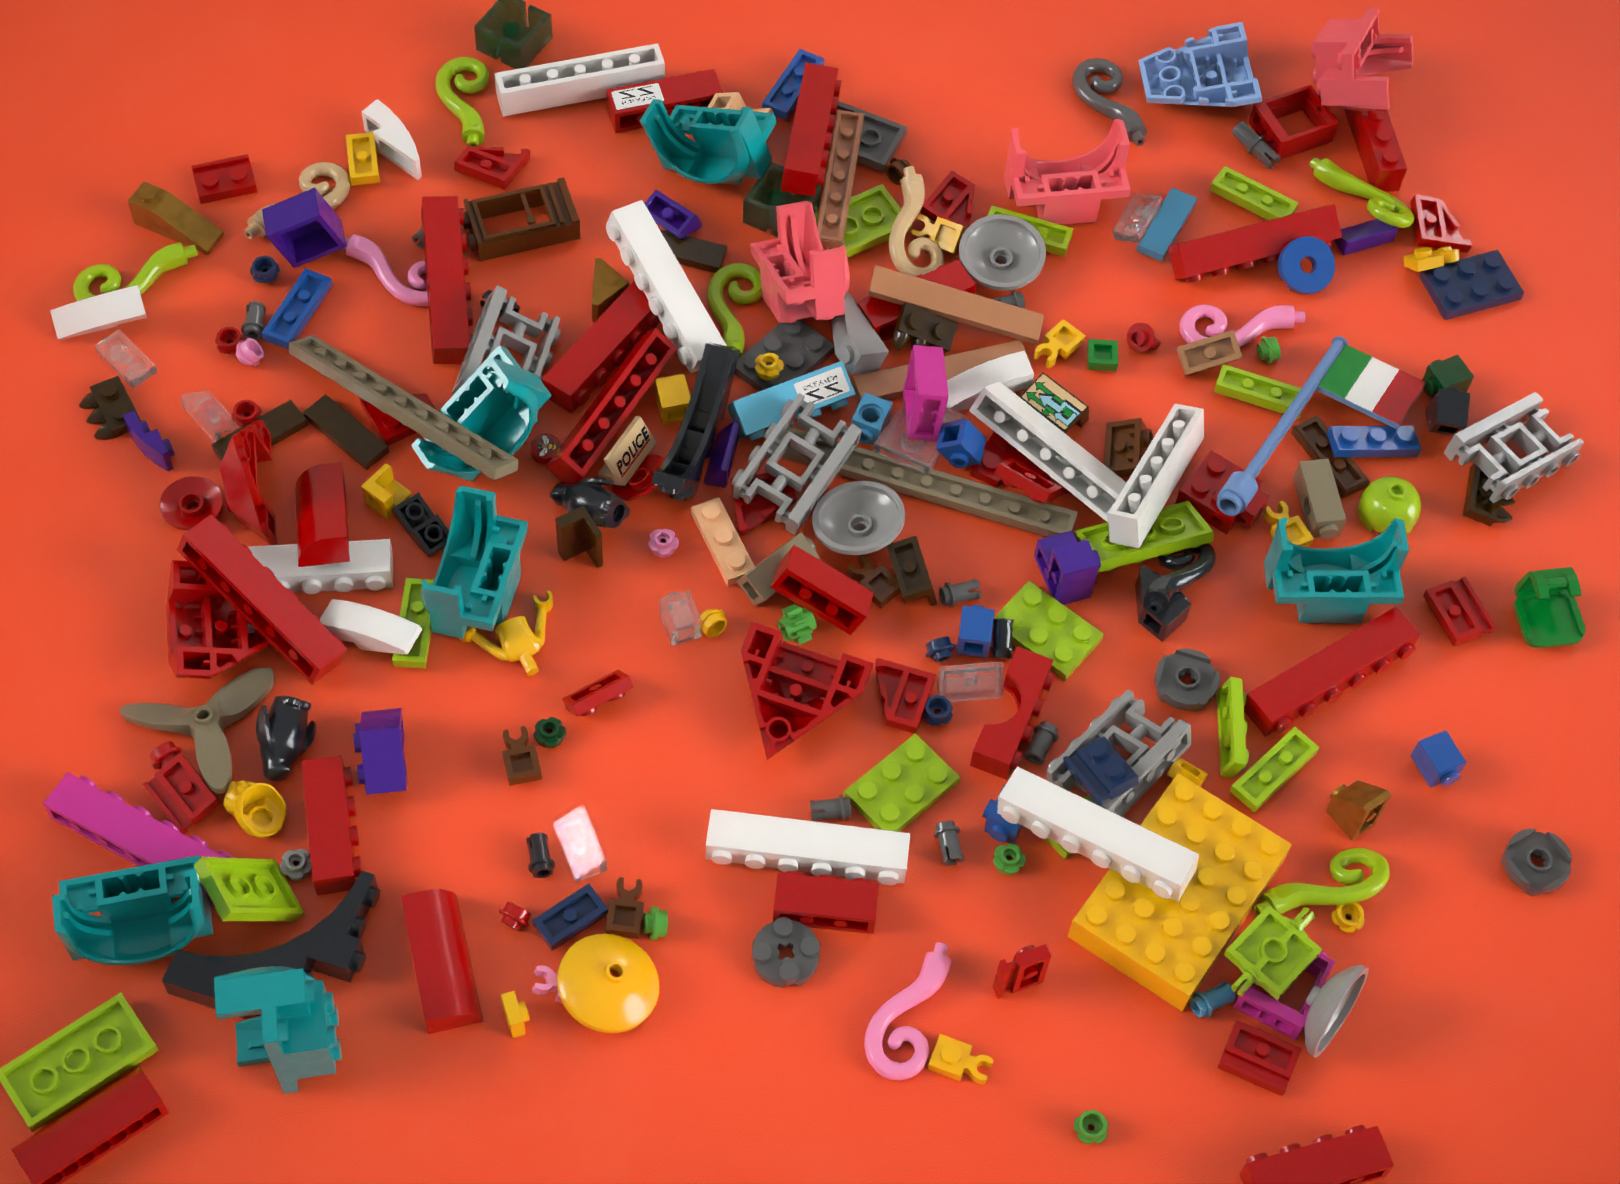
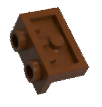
M1142 418L1110 422L1106 425L1104 465L1119 477L1132 475L1153 440L1152 431L1146 428Z

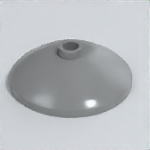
M1005 214L986 216L972 223L963 233L959 245L960 262L970 277L978 284L995 290H1014L1031 283L1042 271L1046 258L1045 243L1036 228L1021 218Z
M854 481L833 488L818 501L812 515L813 529L817 539L828 549L846 555H863L886 547L900 534L905 523V509L899 495L891 488L872 481Z
M1359 964L1334 974L1322 988L1316 985L1310 992L1306 1000V1004L1310 1008L1304 1025L1305 1046L1309 1055L1314 1058L1318 1057L1344 1023L1367 979L1369 968Z

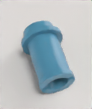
M1223 981L1203 993L1200 991L1194 993L1189 1003L1197 1017L1208 1018L1212 1015V1011L1235 1001L1236 995L1231 985Z

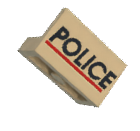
M636 416L604 458L605 465L597 474L598 477L612 480L613 485L625 486L657 443L641 416Z

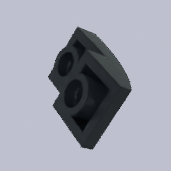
M419 492L392 508L391 512L428 557L445 547L449 530L438 514H433Z

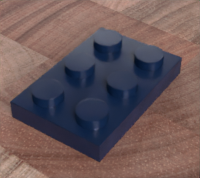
M1498 250L1460 259L1453 263H1445L1444 266L1421 271L1419 275L1444 320L1522 299L1524 291Z

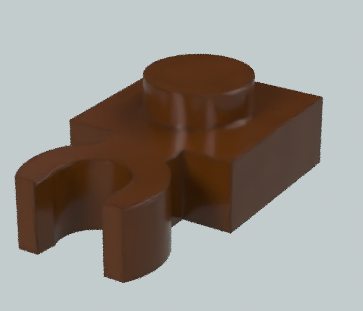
M866 555L859 556V564L864 568L857 569L851 563L848 565V575L854 580H861L859 582L860 585L874 592L872 602L880 609L901 592L897 578L882 564L876 569L871 567V560Z
M521 726L522 736L519 739L510 738L508 729L503 731L504 744L509 749L502 751L509 786L542 779L535 745L527 746L529 737L525 726Z
M619 877L616 887L617 895L620 899L610 898L605 933L639 939L644 902L636 900L642 895V881L637 879L636 887L631 891H627L624 889V878Z

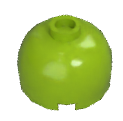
M1387 476L1369 484L1360 497L1357 512L1359 520L1371 532L1374 529L1377 532L1383 533L1393 519L1398 518L1404 521L1406 534H1409L1419 519L1421 501L1417 490L1411 483L1403 478Z

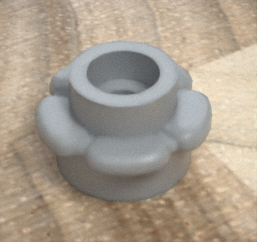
M291 849L282 856L283 861L280 863V871L289 879L300 881L307 878L311 873L310 853L307 850L298 849L295 851ZM296 861L300 862L298 866H294L293 863Z

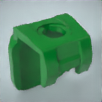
M1573 568L1529 571L1514 587L1516 601L1513 604L1526 643L1533 648L1573 645L1581 641L1586 630L1575 597L1582 594L1578 577Z

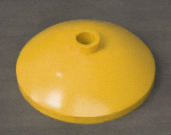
M595 934L579 940L566 952L559 965L557 987L563 1005L579 1023L598 1032L620 1033L637 1027L650 1015L659 995V978L651 958L636 943L614 934ZM609 970L617 971L619 977L612 976Z

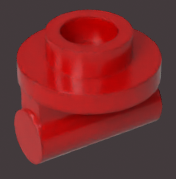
M1135 323L1127 332V343L1136 352H1145L1149 349L1154 351L1161 344L1154 336L1152 328L1146 323Z

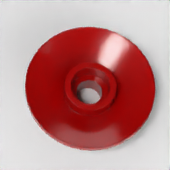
M655 454L647 455L625 486L612 484V493L624 501L635 500L650 494L657 486L652 484L654 471L664 462L663 457Z
M199 476L184 477L176 480L164 490L159 503L160 512L169 525L188 531L211 514L217 519L223 508L222 492L213 481Z

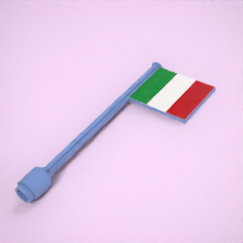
M1334 337L1332 345L1245 471L1232 473L1217 495L1219 510L1228 516H1236L1246 509L1258 491V484L1255 478L1315 391L1321 392L1398 429L1425 387L1426 382L1348 346V341L1344 337Z

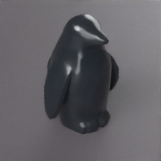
M591 477L578 483L560 482L550 492V498L567 512L584 506L596 526L616 528L630 513V509L623 499L601 486L613 484V481L610 479Z
M276 696L269 713L265 705L259 709L256 735L260 745L263 773L267 779L274 782L285 780L290 774L291 766L295 759L312 744L316 733V724L314 721H310L307 725L308 711L311 708V703L290 696Z

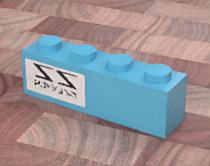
M843 361L730 403L727 408L732 421H738L740 440L749 437L751 441H755L764 437L769 426L773 422L778 424L783 417L780 414L789 399L794 401L799 393L805 396L804 401L807 403L811 401L815 404L813 413L810 416L812 419L822 415L821 409L831 406L832 411L848 405L847 399L854 396L855 391Z

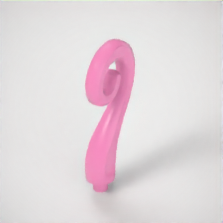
M353 234L350 238L345 237L347 247L344 249H346V255L368 264L374 270L383 286L395 298L413 306H428L427 291H418L426 288V282L421 277L426 273L425 260L415 263L408 271L407 279L409 284L418 289L414 290L404 285L396 277L386 256L378 245L356 234Z
M1208 304L1191 307L1180 320L1179 328L1183 340L1188 344L1208 338L1201 335L1195 328V322L1201 318H1210L1214 321V324L1207 326L1205 330L1207 336L1211 337L1223 333L1228 325L1224 312L1218 307ZM1293 305L1274 306L1261 311L1235 332L1239 347L1246 345L1267 330L1293 328L1294 323H1304L1305 311H1295Z
M937 942L934 951L925 954L917 979L910 986L884 1003L868 1024L864 1040L866 1057L874 1070L886 1079L901 1081L912 1078L923 1069L928 1060L929 1047L927 1039L914 1027L903 1026L894 1029L887 1041L889 1048L892 1050L898 1049L904 1042H909L914 1046V1054L906 1062L898 1063L890 1060L883 1052L882 1042L888 1025L896 1017L931 997L945 981L952 960L947 956L949 946L944 943Z

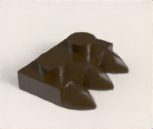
M904 303L900 307L893 332L895 348L898 351L903 349L911 339V350L913 345L942 347L945 355L951 349L958 323L909 303Z
M119 376L90 386L91 392L79 404V407L82 409H94L87 418V423L102 424L94 435L96 439L108 440L128 433L123 417L124 414L135 411L141 422Z
M1474 463L1469 471L1463 516L1491 526L1494 522L1505 523L1513 519L1512 516L1501 506L1514 504V499L1512 497L1508 500L1502 498L1493 503L1489 499L1493 492L1491 490L1486 492L1482 488L1488 477Z

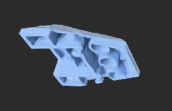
M1243 22L1213 27L1208 30V36L1194 41V38L1190 37L1185 40V46L1174 50L1171 47H1167L1138 60L1147 103L1237 107L1262 102L1258 79L1253 77L1248 58V43Z

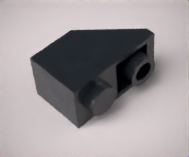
M1457 387L1439 389L1425 410L1429 432L1455 435L1467 428L1470 393L1461 392V389Z
M1143 565L1139 570L1135 583L1138 623L1163 642L1187 619L1192 603L1188 601L1182 592L1178 591L1172 596L1169 606L1165 611L1157 614L1150 613L1144 605V596L1151 583L1161 577V575Z

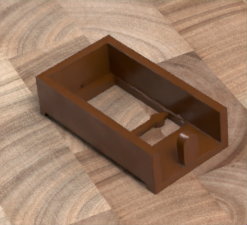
M564 177L558 178L557 182L553 183L550 182L544 185L468 201V199L463 200L465 210L463 228L464 230H470L471 234H467L471 251H477L479 261L581 239L580 220ZM545 205L550 221L536 224V218L532 216L530 208ZM520 210L526 211L527 223L530 226L487 235L482 219Z

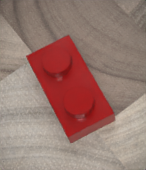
M616 670L562 698L566 709L577 717L587 716L595 712L600 704L622 698L626 694L625 691L634 686L629 675Z

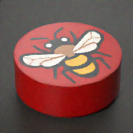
M547 433L533 438L530 450L534 461L547 465L561 446L559 439Z

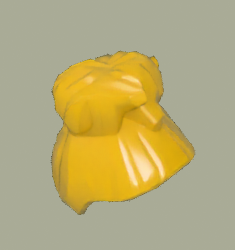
M244 780L232 781L229 784L223 805L228 813L234 815L237 823L247 834L256 838H268L276 835L282 829L286 818V803L274 787L266 783H254Z

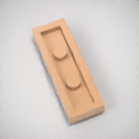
M718 497L691 507V515L726 585L736 584L739 578L755 566L722 501Z

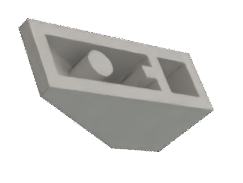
M847 291L844 297L845 314L831 319L835 355L839 361H843L849 376L878 371L889 351Z

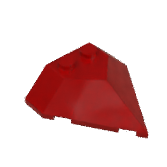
M257 420L232 435L219 468L226 492L225 503L229 512L232 511L241 524L267 543L276 545V516L258 491L257 463L273 460L271 432L263 420Z
M172 560L166 617L168 664L176 677L210 679L271 645L188 561Z
M752 622L742 645L741 655L767 760L862 695L873 668V663L845 653L842 654L840 661L784 642L781 631Z

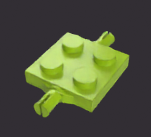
M1268 905L1226 949L1224 956L1243 973L1231 985L1234 992L1239 988L1237 995L1243 996L1249 987L1255 983L1278 1000L1320 955L1322 948L1313 942L1304 930L1315 918L1312 911L1307 915L1310 909L1304 907L1292 920L1282 916Z

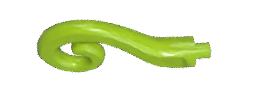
M458 57L446 62L437 73L435 87L444 105L462 122L463 141L467 143V146H478L485 138L483 121L473 107L452 91L450 81L457 74L454 79L456 88L463 93L473 94L485 89L489 82V72L485 64L480 60L471 57ZM464 71L472 72L477 75V78L467 81L464 75L457 73Z
M1315 157L1311 160L1309 166L1314 169L1313 175L1316 179L1338 191L1369 199L1367 210L1376 219L1398 228L1410 227L1414 222L1413 212L1396 197L1351 175L1328 158L1320 160Z
M182 242L158 250L149 258L136 277L125 288L138 285L142 295L163 273L188 265V258L198 256L195 244L183 247ZM95 264L87 267L79 273L73 284L75 299L80 301L97 296L90 293L89 285L93 280L100 277L108 278L107 282L100 286L102 294L118 290L122 279L120 273L109 264Z
M732 263L720 268L711 278L707 290L709 305L723 330L724 342L728 347L740 349L738 359L744 351V331L738 319L725 303L723 289L729 281L742 278L750 281L753 284V288L749 291H743L740 289L737 281H732L728 287L729 297L739 304H751L762 298L760 271L746 263Z
M1366 848L1343 850L1330 861V873L1336 882L1350 886L1334 887L1305 883L1279 885L1261 894V902L1254 905V912L1258 916L1268 905L1278 913L1283 914L1305 905H1341L1366 900L1379 893L1387 884L1390 876L1389 864L1385 857L1374 850ZM1355 863L1363 864L1369 867L1372 873L1367 879L1363 880L1364 874L1361 869L1347 870L1345 867Z

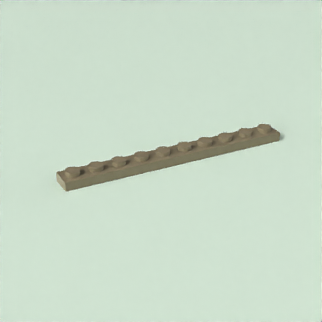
M314 335L289 342V354L301 360L302 363L309 365L322 375L340 384L341 387L353 392L362 400L369 402L383 413L400 421L403 425L408 426L421 434L422 437L434 442L445 451L450 452L466 464L484 473L487 477L496 480L518 470V459Z
M789 427L782 436L781 441L788 431L804 439L808 432ZM821 439L816 441L814 446L825 452L821 465H824L839 441H836L834 446ZM857 446L838 472V475L858 481L877 482L891 488L895 492L1046 537L1072 531L1078 512L1049 503H1037L1026 496ZM788 447L781 457L808 466L813 461L791 447Z

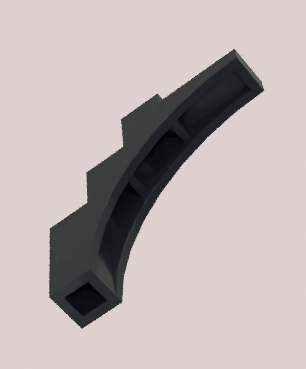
M712 342L705 344L694 389L680 430L666 459L654 471L652 484L660 485L659 490L669 493L671 498L686 501L687 497L697 495L704 460L711 455L718 421L724 420L740 349Z
M361 871L350 892L331 914L309 931L285 944L257 953L236 956H205L177 950L162 979L167 993L216 1009L214 977L269 966L303 968L304 972L313 977V971L351 982L354 973L361 971L366 958V953H364L361 940L359 939L366 928L367 919L365 917L369 908L376 906L380 896V889L378 888L375 874Z

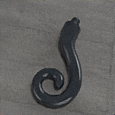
M1206 543L1196 548H1187L1173 552L1170 555L1157 557L1160 566L1178 571L1163 575L1151 583L1144 596V605L1152 614L1165 611L1176 592L1196 582L1210 572L1216 560V554L1211 544ZM1178 553H1184V554L1179 555V556H1173V555L1178 554ZM1194 554L1199 556L1198 560L1195 563H1193L1195 560Z

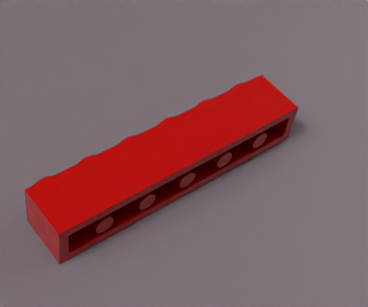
M805 62L784 166L781 191L815 197L817 185L823 186L826 170L823 168H826L829 153L827 150L830 148L832 137L830 132H833L839 99L837 97H839L842 83L841 80H836L838 68Z
M457 196L422 197L421 219L433 364L463 363L473 334H469V326H473L472 308H467L466 300H471L470 283H465L464 275L469 274L468 257L463 258L462 250H466L467 247L466 233L460 232V226L464 225V208H458Z
M1332 204L1170 245L1168 250L1175 280L1185 278L1186 283L1202 280L1203 273L1212 271V276L1229 273L1230 266L1238 265L1239 270L1256 266L1255 260L1264 258L1265 263L1276 261L1279 259L1282 249L1289 242L1299 237L1312 236L1322 240L1330 247L1333 246L1332 240L1342 238L1336 206Z
M635 280L542 378V383L552 395L549 400L571 414L579 405L583 406L588 401L591 392L597 386L605 383L609 373L615 366L621 365L627 353L635 346L638 340L651 328H655L660 323L658 316L652 313L645 293L637 287Z
M656 328L641 337L545 467L562 482L575 483L582 479L674 354L677 347Z
M211 514L183 534L177 551L311 685L339 665L347 650L341 639L337 635L332 634L320 622L315 613L309 611L299 602L295 593L290 589H286L276 579L274 573L268 567H264L253 556L251 550L246 545L241 544L231 534L229 528L224 523L219 522Z
M1394 607L1250 691L1246 696L1244 712L1265 737L1275 731L1281 733L1291 726L1293 720L1300 716L1307 718L1325 701L1328 704L1334 702L1345 689L1349 687L1355 689L1363 684L1367 676L1372 673L1381 674L1389 668L1394 660L1398 658L1404 660L1416 650L1415 644L1420 633L1401 611Z

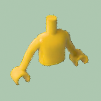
M546 590L547 601L544 602L539 601L536 595L533 596L534 607L537 610L535 634L530 629L526 618L518 616L506 620L496 627L495 633L502 648L477 633L474 627H470L471 629L465 632L464 638H459V640L465 643L473 641L502 661H521L527 675H535L539 669L533 659V655L540 651L545 642L546 614L553 608L551 591Z

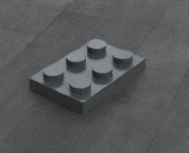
M838 101L837 110L865 113L857 163L884 173L906 136L907 127Z
M800 319L794 323H779L737 360L734 374L759 392L813 372L835 352L834 344ZM774 353L783 361L784 368L775 380L766 381L757 375L754 369L756 366L754 362L761 354Z

